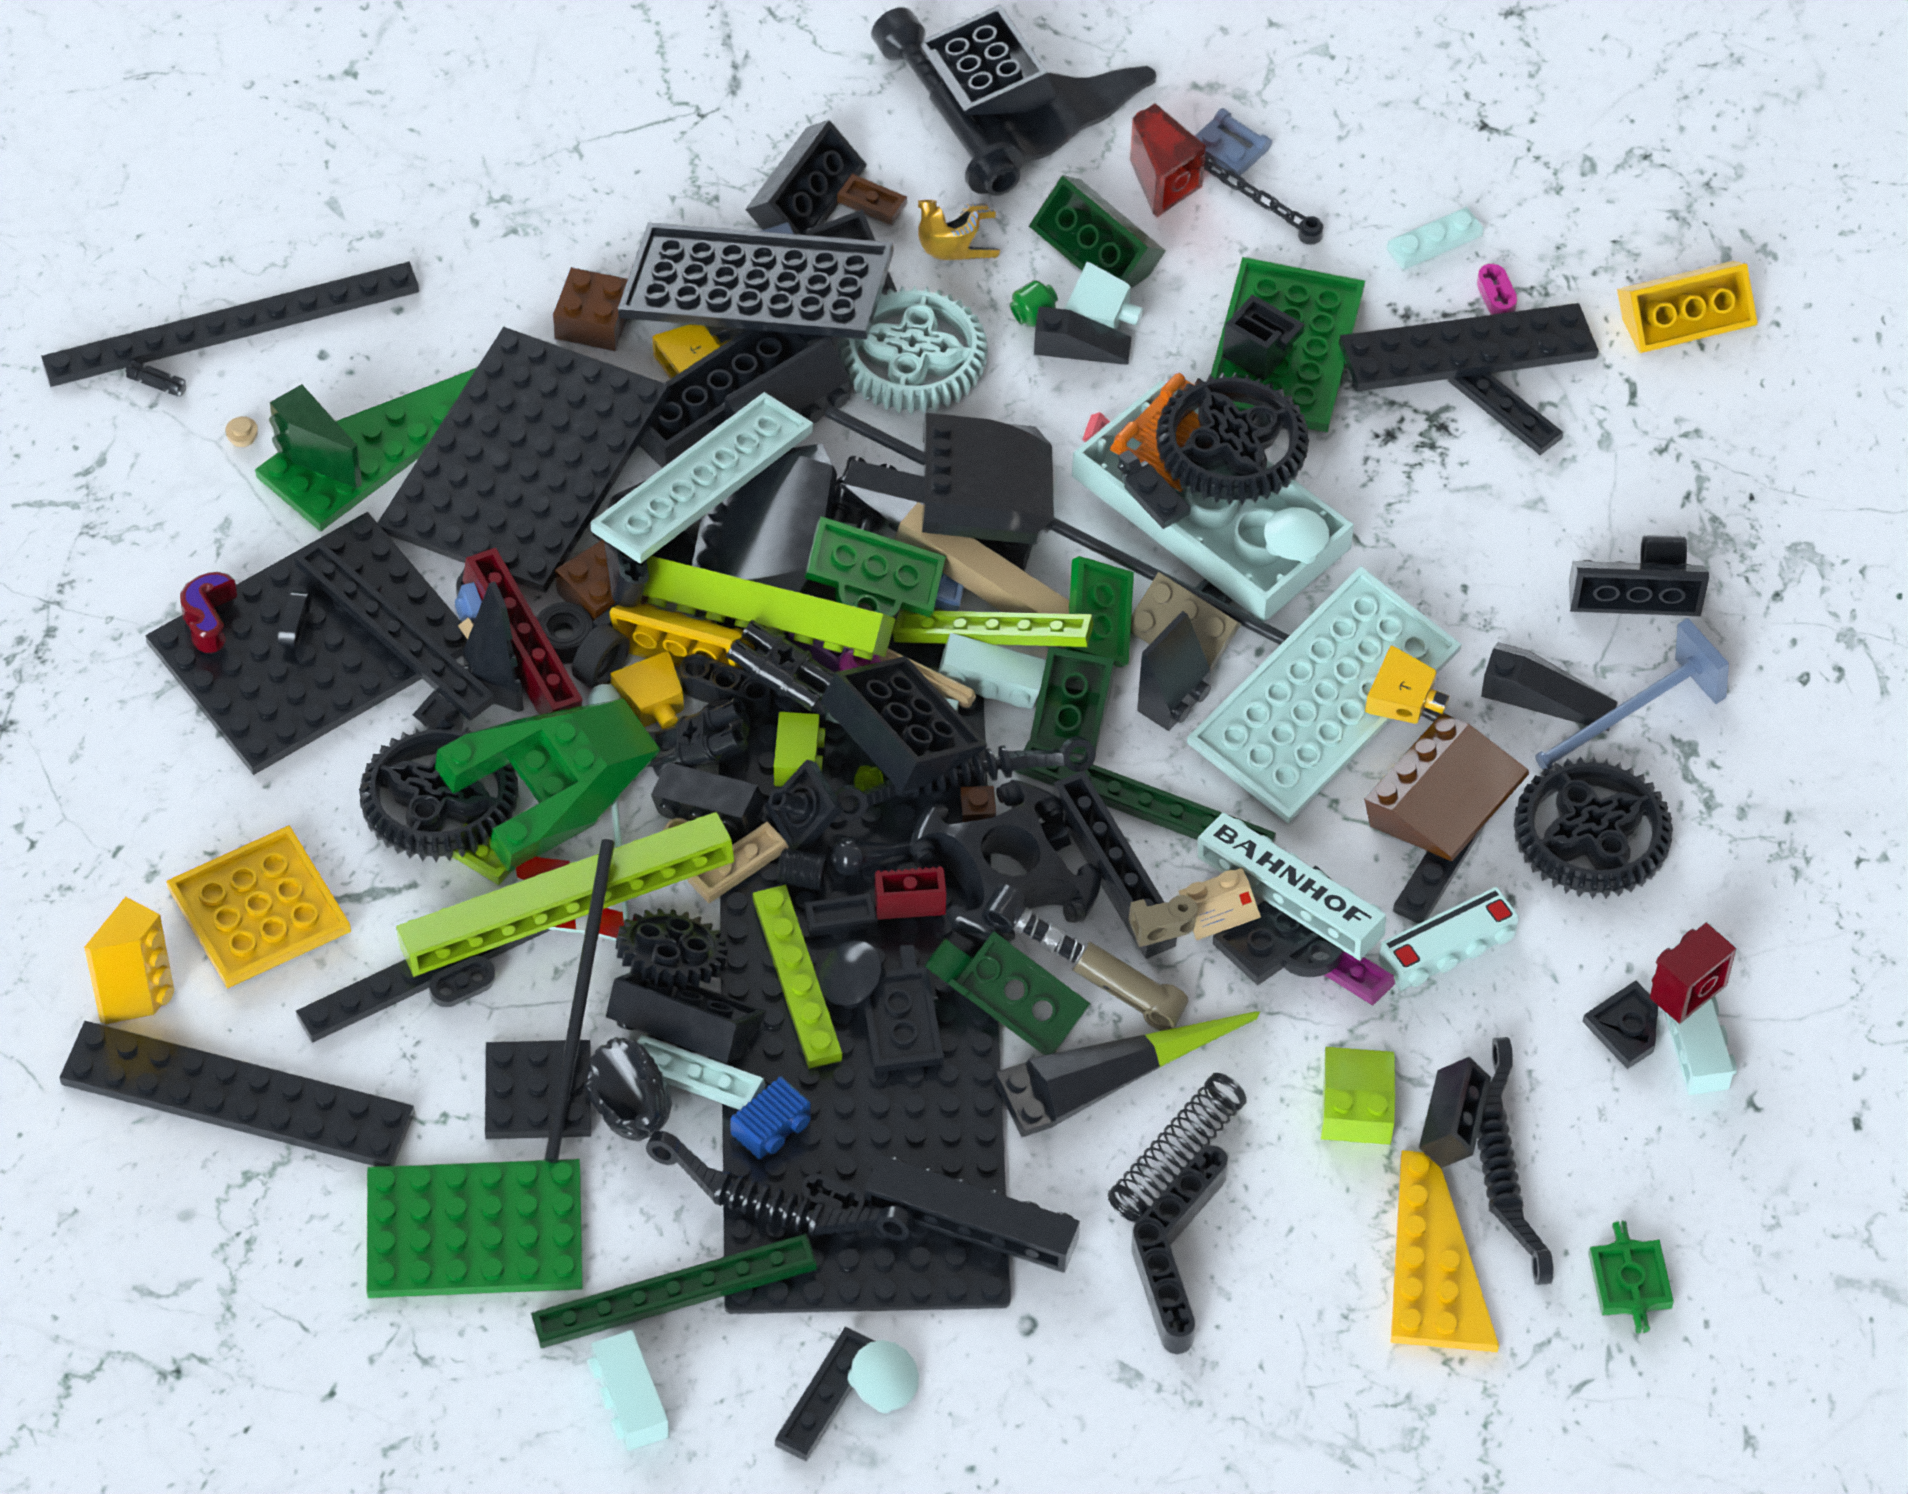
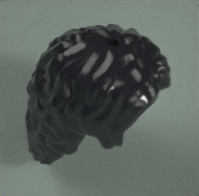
M615 1037L610 1039L606 1045H600L595 1050V1054L590 1058L589 1070L586 1073L588 1079L584 1084L590 1101L599 1114L603 1116V1120L610 1127V1130L620 1137L632 1141H642L651 1137L654 1132L660 1131L669 1119L672 1108L670 1087L663 1077V1072L659 1070L654 1058L650 1056L643 1045L637 1043L634 1039L627 1040Z

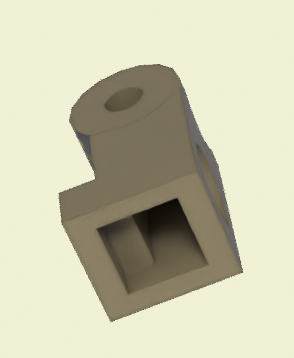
M1178 895L1169 902L1148 907L1144 899L1131 902L1128 920L1139 947L1191 933L1195 927L1198 907L1194 899L1185 895Z

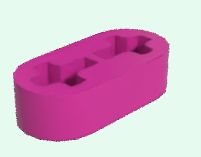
M1493 263L1483 265L1478 272L1477 287L1490 314L1515 312L1517 295L1504 268Z

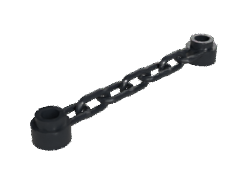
M1184 140L1176 147L1175 162L1178 166L1187 169L1196 166L1202 170H1207L1225 185L1240 191L1259 206L1268 211H1273L1285 219L1287 223L1297 228L1298 238L1301 242L1314 245L1322 240L1324 226L1317 217H1305L1301 213L1283 205L1267 192L1258 190L1233 171L1226 170L1215 163L1210 157L1200 152V148L1192 140ZM1200 157L1205 160L1204 165L1199 163ZM1212 167H1214V168L1218 169L1219 171H1221L1220 174H1219L1218 172L1214 171V170L1212 169ZM1229 175L1238 180L1236 185L1228 181ZM1245 187L1252 190L1253 194L1245 190ZM1262 196L1271 200L1269 206L1260 201ZM1278 208H1281V209H1283L1284 211H1286L1287 213L1284 214V213H1282L1281 211H1279V210H1277V209H1278ZM1295 216L1302 220L1299 224L1293 221Z

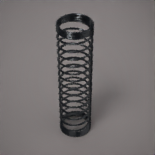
M1213 1073L1204 1083V1087H1200L1197 1094L1191 1097V1102H1187L1184 1105V1109L1177 1113V1117L1171 1120V1125H1167L1164 1128V1132L1157 1136V1140H1153L1150 1148L1145 1149L1144 1155L1138 1157L1137 1163H1133L1130 1166V1171H1126L1123 1174V1178L1119 1179L1116 1185L1108 1191V1200L1118 1214L1128 1221L1136 1223L1151 1206L1146 1204L1134 1190L1130 1189L1126 1181L1134 1183L1143 1194L1152 1199L1153 1203L1157 1199L1146 1187L1136 1181L1133 1173L1142 1176L1151 1187L1159 1191L1160 1195L1164 1191L1142 1172L1140 1166L1148 1168L1167 1187L1171 1183L1159 1171L1149 1165L1147 1158L1156 1161L1165 1172L1172 1175L1174 1179L1176 1178L1177 1174L1168 1165L1157 1159L1153 1150L1161 1152L1171 1164L1180 1169V1172L1183 1170L1184 1167L1173 1156L1164 1151L1160 1143L1169 1145L1176 1155L1186 1160L1187 1164L1190 1162L1191 1159L1187 1158L1182 1150L1170 1143L1167 1135L1175 1137L1194 1156L1198 1153L1186 1140L1175 1133L1173 1127L1181 1129L1191 1141L1198 1144L1202 1149L1203 1146L1210 1145V1139L1217 1137L1216 1131L1224 1129L1223 1124L1230 1122V1116H1235L1237 1111L1247 1103L1244 1090L1234 1079L1226 1074ZM1214 1082L1221 1083L1232 1090L1240 1103L1233 1102L1226 1094L1218 1090ZM1204 1090L1206 1095L1200 1094V1092ZM1197 1097L1199 1102H1194V1099ZM1200 1097L1207 1098L1217 1110L1227 1116V1120L1222 1121L1215 1111L1202 1103ZM1193 1104L1201 1106L1212 1119L1221 1124V1127L1219 1129L1215 1128L1206 1117L1195 1110ZM1191 1105L1192 1110L1187 1109V1107ZM1226 1109L1232 1110L1234 1112L1232 1114L1228 1113ZM1184 1112L1186 1118L1180 1117V1115ZM1187 1112L1195 1114L1206 1127L1213 1130L1214 1135L1209 1136L1201 1126L1190 1120ZM1180 1119L1189 1122L1196 1132L1206 1137L1207 1143H1201L1192 1132L1184 1128ZM1177 1120L1179 1125H1175L1173 1123ZM1170 1127H1171L1172 1133L1167 1132V1130H1168ZM1162 1135H1164L1166 1141L1160 1140ZM1155 1143L1158 1144V1147H1159V1148H1154V1147H1153V1146L1155 1145ZM1151 1151L1152 1156L1146 1155L1147 1152ZM1144 1158L1146 1164L1140 1163V1160ZM1137 1166L1139 1172L1134 1171L1133 1168ZM1130 1174L1132 1179H1128L1126 1176ZM1115 1192L1118 1193V1195H1119V1197L1121 1198V1200L1123 1201V1203H1124L1129 1209H1131L1132 1211L1128 1210V1209L1119 1201V1199L1117 1198ZM1123 1196L1127 1197L1131 1202H1133L1134 1205L1138 1208L1139 1211H1137L1135 1208H1133V1207L1124 1199Z

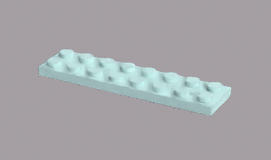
M763 392L591 521V532L641 564L813 433V422Z

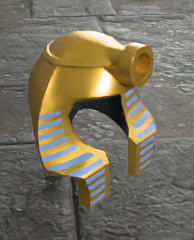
M936 200L918 201V208H921L918 236L927 254L939 260L985 259L999 256L1000 249L969 247L979 229L980 219L996 218V211L988 209V205L966 204L955 220L946 223L944 213L940 206L937 207Z

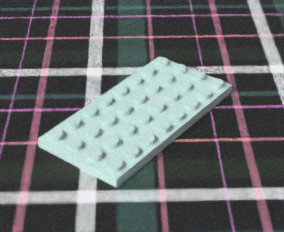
M1360 566L1187 737V744L1289 824L1392 720L1391 718L1365 712L1367 696L1390 645L1435 669L1438 674L1461 650L1462 644Z

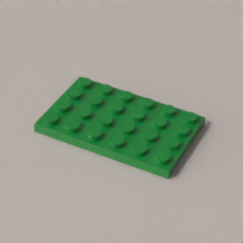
M1242 257L1211 375L1218 379L1223 372L1226 378H1231L1236 372L1238 378H1245L1249 374L1251 380L1256 381L1259 379L1222 357L1225 324L1253 294L1305 324L1304 333L1294 342L1293 350L1264 381L1262 380L1263 384L1267 385L1273 382L1275 391L1283 388L1284 397L1292 396L1293 405H1299L1300 414H1304L1307 428L1328 433L1346 364L1338 343L1340 335L1353 334L1365 281ZM1233 402L1240 412L1254 407L1242 402Z
M559 1159L558 1163L533 1160L367 1167V1298L583 1290L580 1159Z

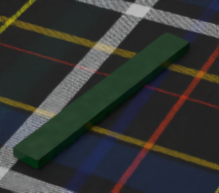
M1029 740L1024 750L1032 751L1051 750V748ZM1070 756L1071 761H1080V759ZM1094 764L1085 770V773L1107 807L1198 840V837L1222 814L1220 811ZM1056 765L1028 767L1015 771L1051 786H1054V782L1079 773L1070 770L1067 766ZM1241 820L1254 832L1268 837L1273 843L1275 842L1276 832Z
M806 1233L531 1312V1317L540 1348L542 1349L817 1270V1265Z

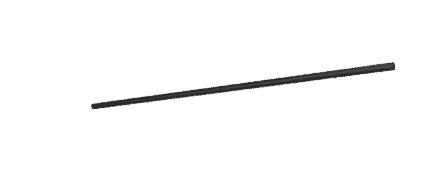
M831 405L828 407L825 413L826 418L924 466L923 451ZM1054 517L1052 531L1151 581L1160 572L1241 623V626L1279 645L1290 636ZM1424 708L1421 716L1434 722L1440 713Z

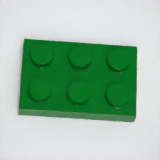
M1082 556L1072 559L1069 614H1092L1094 625L1087 647L1066 646V650L1112 658L1115 660L1116 666L1121 668L1129 664L1134 572Z

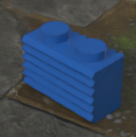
M778 1077L776 1081L768 1085L767 1089H763L762 1093H759L756 1098H753L751 1102H748L746 1106L738 1110L735 1115H732L730 1118L731 1134L743 1146H746L747 1150H750L757 1159H761L768 1152L774 1154L783 1146L788 1135L793 1131L796 1133L801 1132L809 1124L811 1119V1102L783 1077Z

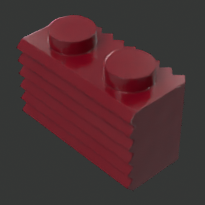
M939 866L937 869L935 867L931 869L925 867L922 870L919 867L917 870L912 868L910 871L905 868L903 871L898 869L896 872L892 869L889 872L886 870L880 872L878 870L875 873L877 920L946 915L944 869Z

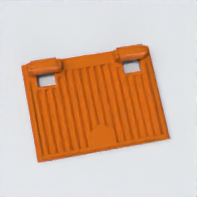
M1181 373L1172 376L1161 388L1160 395L1135 421L1129 422L1115 436L1114 443L1110 447V450L1117 455L1130 450L1139 459L1140 463L1143 461L1148 462L1171 487L1179 492L1183 490L1181 489L1180 480L1173 481L1171 472H1165L1164 463L1160 462L1158 449L1156 448V429H1158L1157 424L1164 406H1167L1169 398L1173 397V394L1178 389L1184 391L1187 383L1192 384L1185 380L1184 375ZM1194 411L1189 413L1177 427L1176 442L1179 448L1185 446V442L1190 437V434L1201 427L1198 415ZM1131 438L1142 443L1136 450L1127 446Z

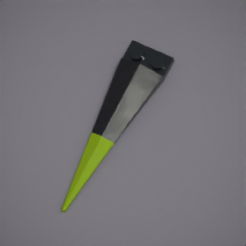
M1255 1011L1029 1058L1027 1062L996 1071L993 1079L1022 1138L1058 1125L1156 1069L1256 1020L1260 1012Z

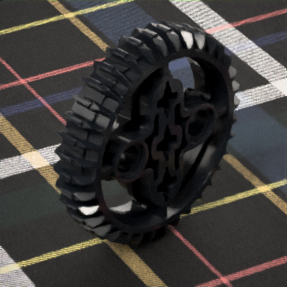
M1223 372L1218 379H1215L1210 374L1207 381L1204 382L1198 378L1195 386L1187 383L1184 391L1178 389L1175 397L1169 398L1167 406L1163 407L1160 419H1158L1156 448L1158 449L1160 462L1164 463L1165 472H1171L1173 481L1180 480L1181 489L1190 487L1191 494L1194 495L1200 492L1202 493L1203 500L1209 496L1214 497L1216 504L1220 499H1226L1229 505L1233 500H1239L1243 505L1246 499H1251L1256 503L1259 496L1267 500L1271 492L1279 494L1281 487L1288 488L1291 480H1295L1298 471H1301L1309 446V430L1307 424H1305L1304 414H1300L1299 405H1293L1292 396L1284 397L1283 388L1274 390L1273 382L1264 385L1261 377L1253 381L1250 379L1249 374L1245 378H1238L1236 372L1231 378H1226ZM1233 402H1242L1254 407L1240 412ZM1198 409V420L1201 427L1190 434V437L1185 442V446L1179 448L1176 442L1177 427L1189 413ZM1285 429L1289 437L1287 453L1279 462L1266 469L1267 457L1264 449L1272 446L1280 431ZM1225 465L1232 476L1210 472V470Z
M428 724L426 731L421 732L415 727L411 735L402 732L401 740L391 737L389 746L381 745L380 754H373L371 763H366L365 773L362 774L359 788L360 808L362 809L363 818L367 822L370 832H374L378 841L383 840L386 848L394 846L397 854L406 850L409 859L415 854H419L422 862L427 856H432L435 862L438 861L440 856H446L450 861L453 856V850L458 849L459 855L463 858L466 850L475 853L478 850V844L488 847L489 837L492 838L493 828L513 818V812L516 811L519 797L518 778L514 767L509 763L492 772L498 784L497 798L490 796L480 781H476L453 794L435 768L437 750L465 734L471 733L469 727L459 731L456 724L451 729H444L443 727L432 729ZM435 754L430 765L411 761L422 756ZM382 787L389 789V792L398 804L409 807L405 816L407 827L392 819L384 811L380 801ZM449 819L468 824L455 830L442 832Z
M1580 756L1575 764L1567 758L1563 767L1555 762L1551 770L1544 768L1540 776H1534L1531 784H1527L1524 792L1518 799L1513 827L1519 853H1524L1525 863H1532V873L1541 871L1540 877L1542 881L1549 878L1552 879L1551 884L1553 888L1559 884L1563 885L1565 894L1570 889L1577 890L1578 897L1583 892H1589L1592 899L1597 893H1602L1606 899L1611 891L1619 897L1623 893V889L1632 893L1636 885L1643 887L1646 879L1652 880L1656 871L1660 870L1663 862L1668 857L1669 848L1672 843L1671 813L1667 812V802L1662 801L1661 791L1654 792V783H1645L1644 774L1634 776L1633 767L1623 770L1621 762L1615 766L1609 765L1608 758L1603 763H1597L1594 756L1590 759V762H1584ZM1590 785L1605 787L1619 793L1601 800ZM1558 791L1556 807L1560 817L1552 822L1545 831L1544 838L1540 839L1534 824L1536 811L1541 802ZM1642 816H1646L1652 830L1650 845L1641 857L1628 864L1631 849L1626 837L1639 827ZM1586 855L1596 870L1577 867L1567 862Z

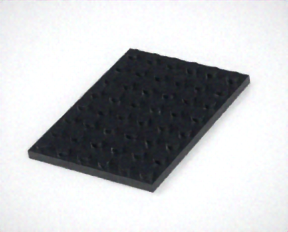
M503 326L377 522V525L387 535L465 563L466 557L496 548L515 582L546 593L556 578L555 569L566 562L671 393L669 384Z
M368 512L236 584L237 597L214 607L224 624L222 632L226 637V642L219 651L205 653L198 650L192 642L190 627L183 620V615L145 635L149 647L253 775L422 679L295 566L294 558L318 540L322 541L455 660L463 656V650L468 639L458 627L462 622L385 531L377 525V522ZM293 590L311 593L309 616L297 648L279 645L278 643L280 624Z

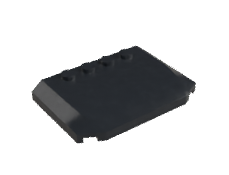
M925 413L923 421L924 504L922 510V533L1036 545L1040 541V535L1043 532L1048 533L1052 529L1054 520L1052 445L1036 426L1008 424L983 418Z
M823 444L790 449L702 516L692 566L804 594V590L810 582L816 583L804 577L817 523L821 516L831 519L838 475ZM696 610L695 617L706 615V612Z

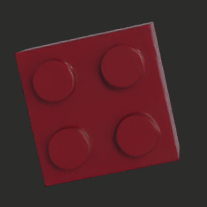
M1707 922L1697 930L1690 929L1675 948H1667L1658 956L1656 972L1651 980L1653 985L1650 999L1678 1024H1681L1728 985L1737 948Z

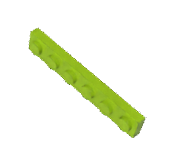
M899 610L892 633L894 642L946 644L950 633L992 645L1087 647L1094 623L1092 614L933 611L929 618L907 610Z
M786 885L753 892V902L808 1068L842 1061V1051Z

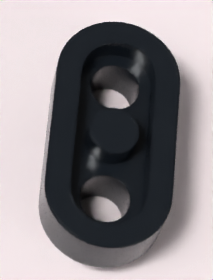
M473 956L436 973L429 985V995L432 1001L441 1007H452L487 991L494 983V965L485 957ZM478 973L484 978L480 981H475L471 976ZM443 988H450L453 992L450 995H444L440 991Z

